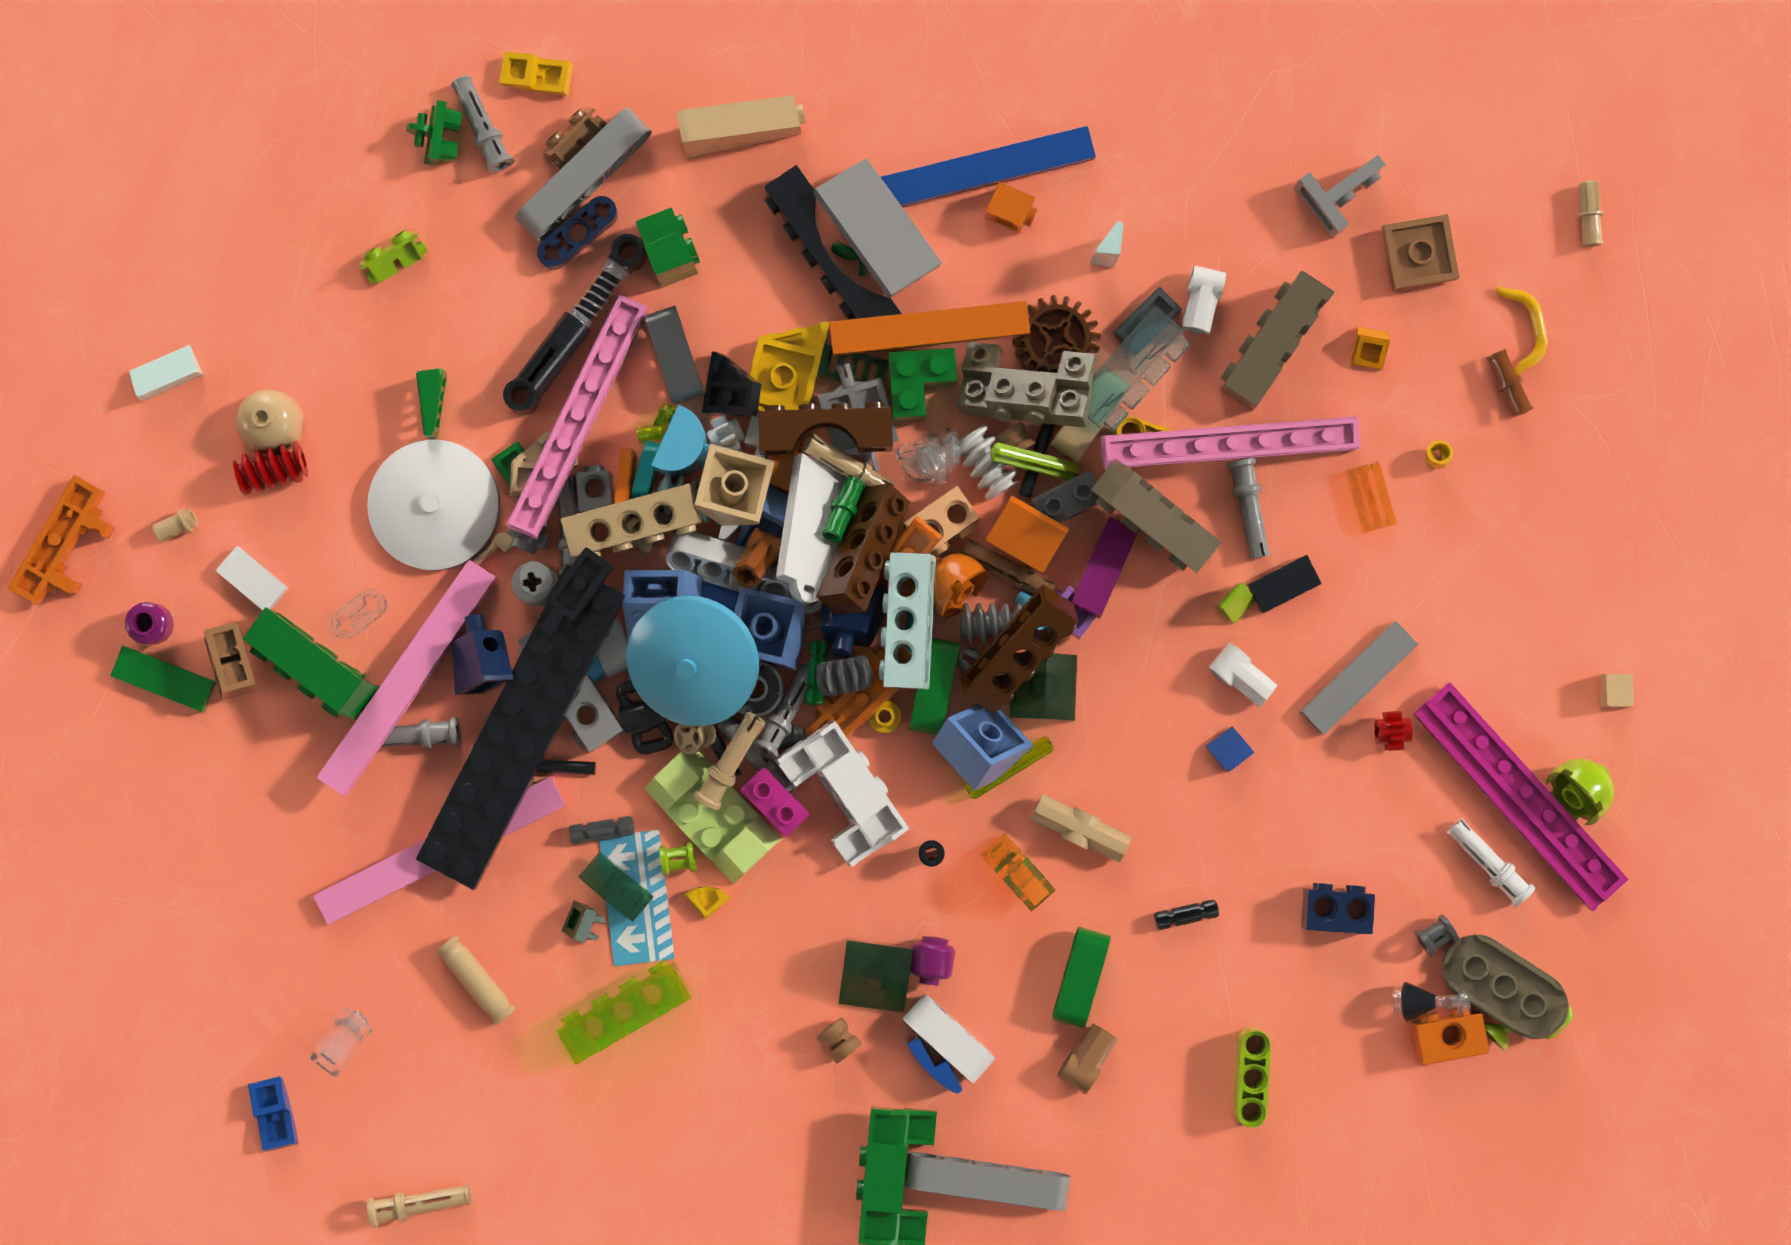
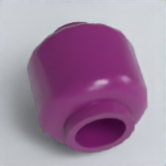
M140 602L134 605L128 611L125 618V629L129 637L135 642L144 645H159L166 641L174 627L170 611L163 605L153 602Z
M923 936L922 941H917L913 944L910 971L912 974L920 977L919 983L939 986L940 980H946L952 976L955 949L948 945V939Z

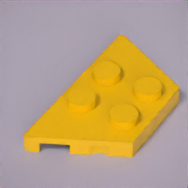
M824 321L813 326L798 327L778 334L771 333L759 336L750 375L762 384L758 411H765V406L783 405L785 410H798V405L811 404L830 322ZM802 439L797 445L801 446Z

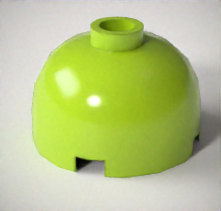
M1583 758L1571 759L1557 766L1546 779V785L1551 782L1553 787L1550 793L1575 820L1579 817L1588 820L1584 825L1596 824L1605 816L1613 804L1615 797L1614 785L1608 769L1602 764Z

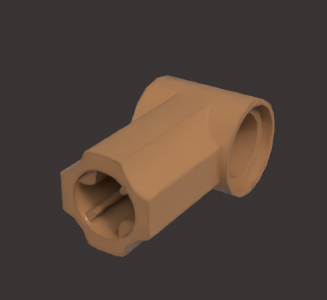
M1093 1023L1075 1052L1072 1051L1065 1059L1057 1073V1077L1084 1095L1087 1094L1100 1074V1066L1118 1039Z

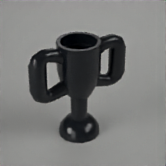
M631 680L622 682L617 686L616 691L617 699L621 704L618 709L619 718L625 735L627 737L631 736L633 748L639 754L644 755L668 749L672 746L674 740L673 732L666 722L668 719L651 709L643 700L635 702L629 700L626 694L637 691ZM655 728H658L664 735L661 738L641 742L642 733L649 732Z

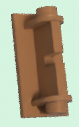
M582 107L579 108L568 119L570 125L562 133L559 130L556 131L545 142L547 148L542 153L549 157L554 154L556 157L552 162L559 169L564 167L581 150L575 143L579 138L586 145L607 125L599 115L595 118L591 116L596 111L594 108L587 107L585 110Z

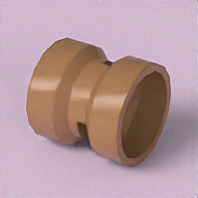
M843 1017L837 1019L816 1037L821 1045L827 1046L830 1049V1056L836 1064L862 1045L860 1039L848 1031V1024Z

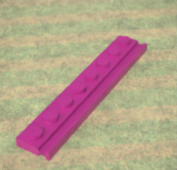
M1447 682L1413 713V716L1590 911L1594 912L1603 901L1605 902L1629 880L1451 682Z

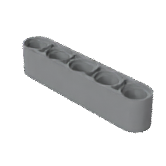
M629 107L623 109L517 212L515 219L538 242L543 241L647 141L652 130Z
M910 1152L905 1187L917 1191L1064 1211L1067 1208L1071 1176L1065 1173Z

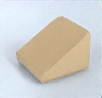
M1633 674L1599 675L1600 707L1634 706Z

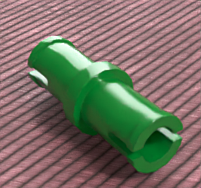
M852 476L846 477L838 498L833 500L830 506L832 512L822 531V536L825 539L835 543L841 542L849 521L857 513L856 505L861 492L865 488L862 480Z

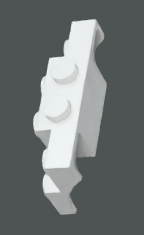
M829 721L808 738L798 741L775 759V762L793 787H797L816 773L848 819L850 825L830 841L849 867H853L874 851L893 842L909 830V827L886 796L888 789L884 782L878 776L873 777L867 768L870 763L866 756L859 749L855 751L835 721Z

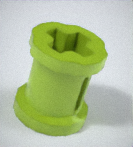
M688 842L687 846L666 848L665 845L659 847L663 876L669 875L670 871L690 869L691 872L697 871L693 842ZM685 857V859L671 861L672 858Z

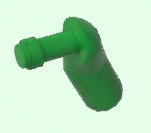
M839 241L832 244L831 251L846 260H859L860 277L867 275L865 265L851 247Z

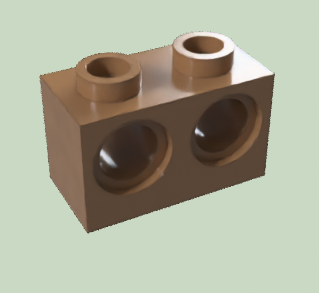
M238 622L204 630V642L221 700L254 692L256 684Z

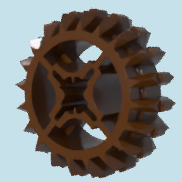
M1051 295L1049 306L1046 305L1043 298H1039L1037 301L1039 310L1029 304L1027 308L1028 314L1031 316L1029 317L1030 330L1037 333V337L1043 341L1044 350L1040 357L1034 353L1030 344V335L1013 339V346L1023 347V349L1015 353L1016 359L1027 357V360L1021 366L1022 369L1026 370L1033 365L1035 367L1033 371L1057 373L1059 364L1048 363L1057 353H1063V351L1098 353L1100 347L1091 342L1100 340L1101 334L1090 332V330L1098 326L1097 320L1086 322V319L1092 313L1090 309L1080 314L1078 312L1082 304L1080 301H1077L1074 307L1071 308L1068 306L1070 301L1068 296H1064L1062 305L1057 304L1056 295ZM1049 315L1065 316L1055 326L1037 322ZM1073 322L1081 331L1083 338L1082 349L1076 346V342L1069 336L1068 330ZM1065 327L1061 342L1064 344L1061 346L1058 343V346H1053L1051 351L1048 352L1052 339L1049 335L1053 334L1055 336V333H1060L1061 329Z

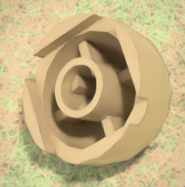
M274 389L258 390L248 395L239 405L236 414V429L243 442L252 450H259L260 453L267 454V448L271 447L276 455L280 454V444H284L290 450L293 448V441L301 439L304 414L298 402L288 394Z

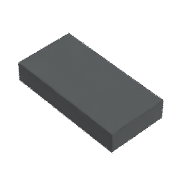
M1158 287L1113 332V335L1136 356L1183 309L1161 287Z

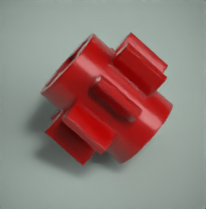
M1402 711L1382 712L1383 719L1375 720L1374 722L1376 743L1384 744V750H1404V743L1411 742L1413 738L1410 718H1402Z

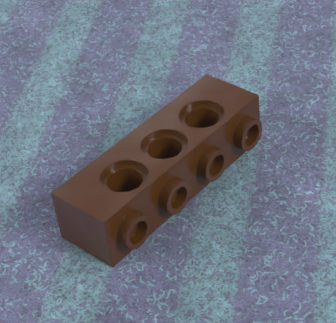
M891 483L865 487L861 492L856 505L857 513L849 521L816 597L837 615L866 611L910 505V501Z
M1042 584L961 676L963 695L994 714L1002 705H1007L1020 685L1032 678L1038 665L1044 659L1046 660L1051 657L1056 645L1064 636H1069L1074 631L1078 622L1074 604ZM1042 626H1047L1044 629H1037Z

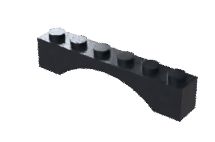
M797 165L764 187L767 195L763 199L774 216L777 213L782 216L786 222L782 225L784 231L792 242L798 239L804 248L801 252L803 258L811 268L817 266L823 275L820 278L822 285L830 295L834 292L837 294L842 302L838 307L847 320L902 314L891 298L888 299L887 296L876 294L858 285L846 276L832 261L822 244L816 226V197L813 194L814 189Z

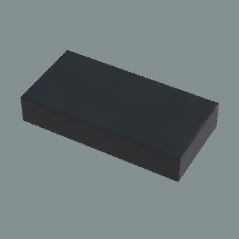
M1305 555L1247 586L1263 614L1322 583L1308 555Z

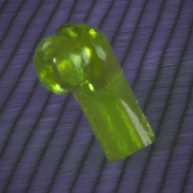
M663 404L659 407V413L652 425L636 428L639 444L645 443L646 440L655 441L664 438L676 411L672 404Z

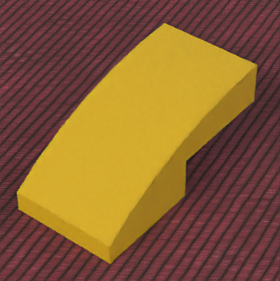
M504 51L499 83L504 86L527 91L569 96L574 65L570 61L538 58L535 54Z

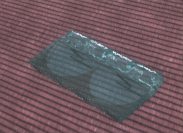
M1156 306L1094 374L1088 419L1099 428L1103 424L1109 430L1114 431L1129 415L1128 411L1120 404L1123 403L1133 410L1150 391L1149 387L1142 380L1144 379L1151 386H1155L1171 368V364L1163 356L1165 355L1170 361L1175 363L1190 347V343L1182 336L1185 331Z

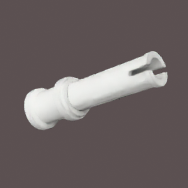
M1463 818L1459 819L1449 828L1447 834L1490 876V884L1493 887L1498 886L1510 898V904L1514 908L1519 906L1533 893L1535 886L1533 884L1528 885L1515 872L1516 867L1512 863H1505Z

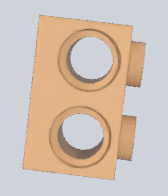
M956 486L905 521L903 527L906 530L916 516L920 517L928 525L936 527L943 537L930 554L937 558L951 548L948 542L959 535L961 539H964L978 528L975 523L979 521L980 517L960 488ZM952 507H960L965 511L966 519L959 524L952 523L947 517L948 510Z

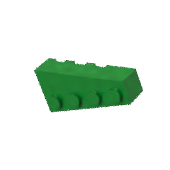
M268 607L264 608L242 638L252 646L249 650L250 653L263 662H266L267 659L275 664L273 670L286 680L295 679L300 683L297 687L299 691L311 699L317 696L324 702L321 707L336 718L341 714L357 720L380 687V685L363 680L366 675L342 660L340 662L337 661L339 657L337 654L318 642L314 643V638L279 612Z

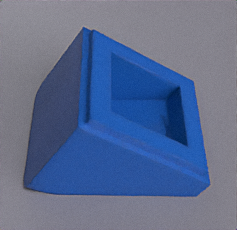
M1233 726L1206 745L1225 772H1230L1255 753Z

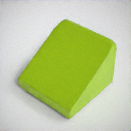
M1243 582L1238 583L1222 599L1216 609L1229 621L1236 623L1251 607L1255 599Z

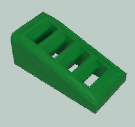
M443 368L421 370L416 373L423 434L430 440L437 439L447 380V372Z

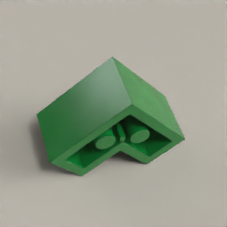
M671 207L635 221L661 288L698 274L695 265L701 262L691 237L688 239L683 237L684 234L689 232L682 214L675 216Z
M955 348L889 352L894 423L926 421L924 389L956 387Z

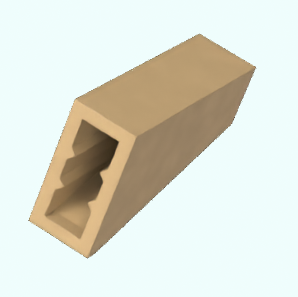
M794 95L676 111L682 144L688 159L801 135L800 124L806 123L802 104H795Z

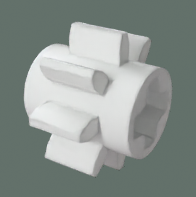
M722 415L710 421L714 429L706 433L713 445L739 452L742 451L739 443L745 441V436L736 418L727 421L725 415Z

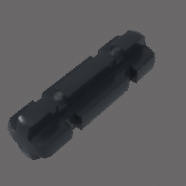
M1212 899L1203 901L1201 905L1194 903L1172 908L1170 912L1167 910L1154 913V920L1157 929L1163 930L1171 928V925L1174 924L1175 926H1181L1202 921L1204 917L1206 919L1216 918L1219 916V908L1216 900Z

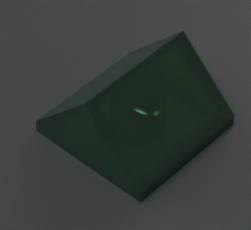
M1053 653L1050 658L1044 659L1035 669L1032 678L1026 683L1023 682L1014 692V696L1010 701L1009 718L1075 721L1077 655Z

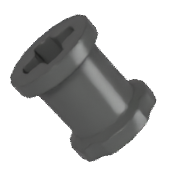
M1443 914L1438 916L1437 922L1423 931L1418 929L1414 932L1420 945L1430 957L1436 954L1435 950L1449 941L1456 942L1459 940L1456 930Z

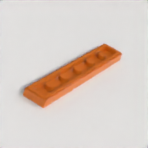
M1026 300L830 322L833 356L1025 336L1030 335V325Z

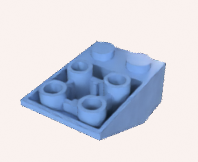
M625 570L623 586L625 597L622 605L628 641L636 623L649 609L659 602L677 596L701 597L702 576L686 570Z

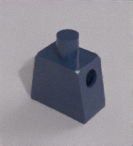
M876 585L865 612L837 615L822 602L820 626L825 640L833 643L831 653L834 656L849 658L853 645L862 647L872 645L886 616L883 613L882 607L883 596L888 594L885 586Z
M483 614L466 616L464 619L467 634L454 640L452 644L455 695L486 694L513 680L504 635L501 630H486Z

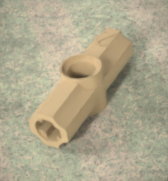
M1044 794L1038 800L1030 818L1035 823L1060 833V837L1085 849L1095 850L1119 863L1124 857L1132 839L1126 833L1101 823V819L1076 807L1073 809Z

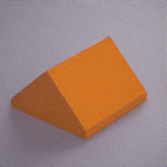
M1011 496L986 541L1037 571L1044 573L1069 528L1016 497Z

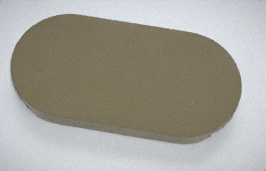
M1486 935L1464 936L1447 948L1443 957L1445 981L1456 995L1519 1036L1528 1039L1547 1038L1555 1034L1564 1025L1569 1010L1568 998L1562 985L1551 975Z

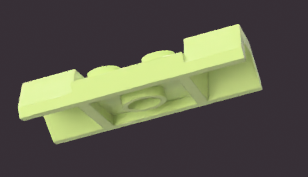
M681 751L644 787V790L710 861L735 884L782 838L733 786H729L720 800L722 805L719 810L711 809L695 799L693 794L695 790L701 789L709 775L707 770L712 764L700 751L694 754H685Z

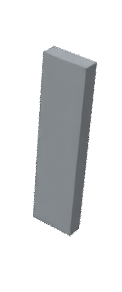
M1393 621L1300 712L1322 735H1325L1419 644L1397 621Z

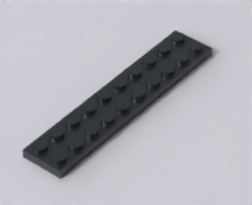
M566 565L555 588L562 580V578L565 576L567 571L570 569L571 565ZM603 583L577 620L573 621L570 627L563 624L554 636L548 635L539 628L549 615L543 609L512 670L513 680L506 682L416 857L417 861L472 890L477 889L622 607V601L625 597L623 592Z

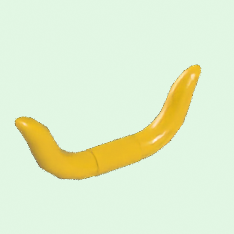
M1497 286L1495 290L1500 296L1505 299L1521 302L1527 307L1530 314L1535 347L1532 353L1519 361L1514 370L1519 375L1539 363L1546 353L1548 338L1544 316L1540 304L1531 294L1524 290Z

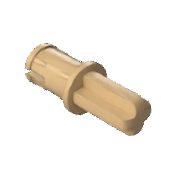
M1592 180L1584 181L1579 184L1580 213L1577 214V217L1581 219L1582 247H1597L1603 245L1601 217L1604 216V211L1600 209L1599 183Z

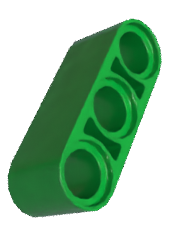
M932 637L929 689H917L909 730L937 736L944 725L960 643Z
M1083 927L1077 928L1054 1005L1053 1020L1085 1028L1108 952L1110 935Z

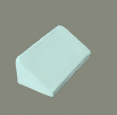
M1117 221L1094 251L1090 265L1104 267L1116 265L1121 253L1124 226L1122 222Z
M191 345L129 371L135 394L142 401L203 375Z

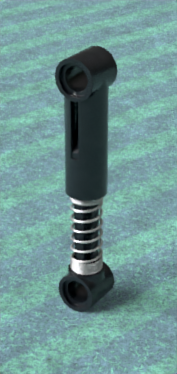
M622 234L614 239L611 245V253L607 257L608 261L601 268V275L595 276L596 281L595 283H590L591 288L585 290L586 295L579 297L580 303L574 304L575 309L571 308L570 312L565 311L516 378L506 384L503 390V399L513 412L519 415H528L538 408L541 397L591 332L589 329L590 324H592L591 319L594 316L598 317L596 313L599 309L603 310L602 305L604 302H608V296L614 295L612 291L615 287L619 288L617 284L620 281H624L627 275H631L632 272L644 266L646 251L637 236ZM633 246L637 248V254L633 259L625 260L621 258V252L625 247ZM521 389L528 390V401L522 405L515 404V393Z

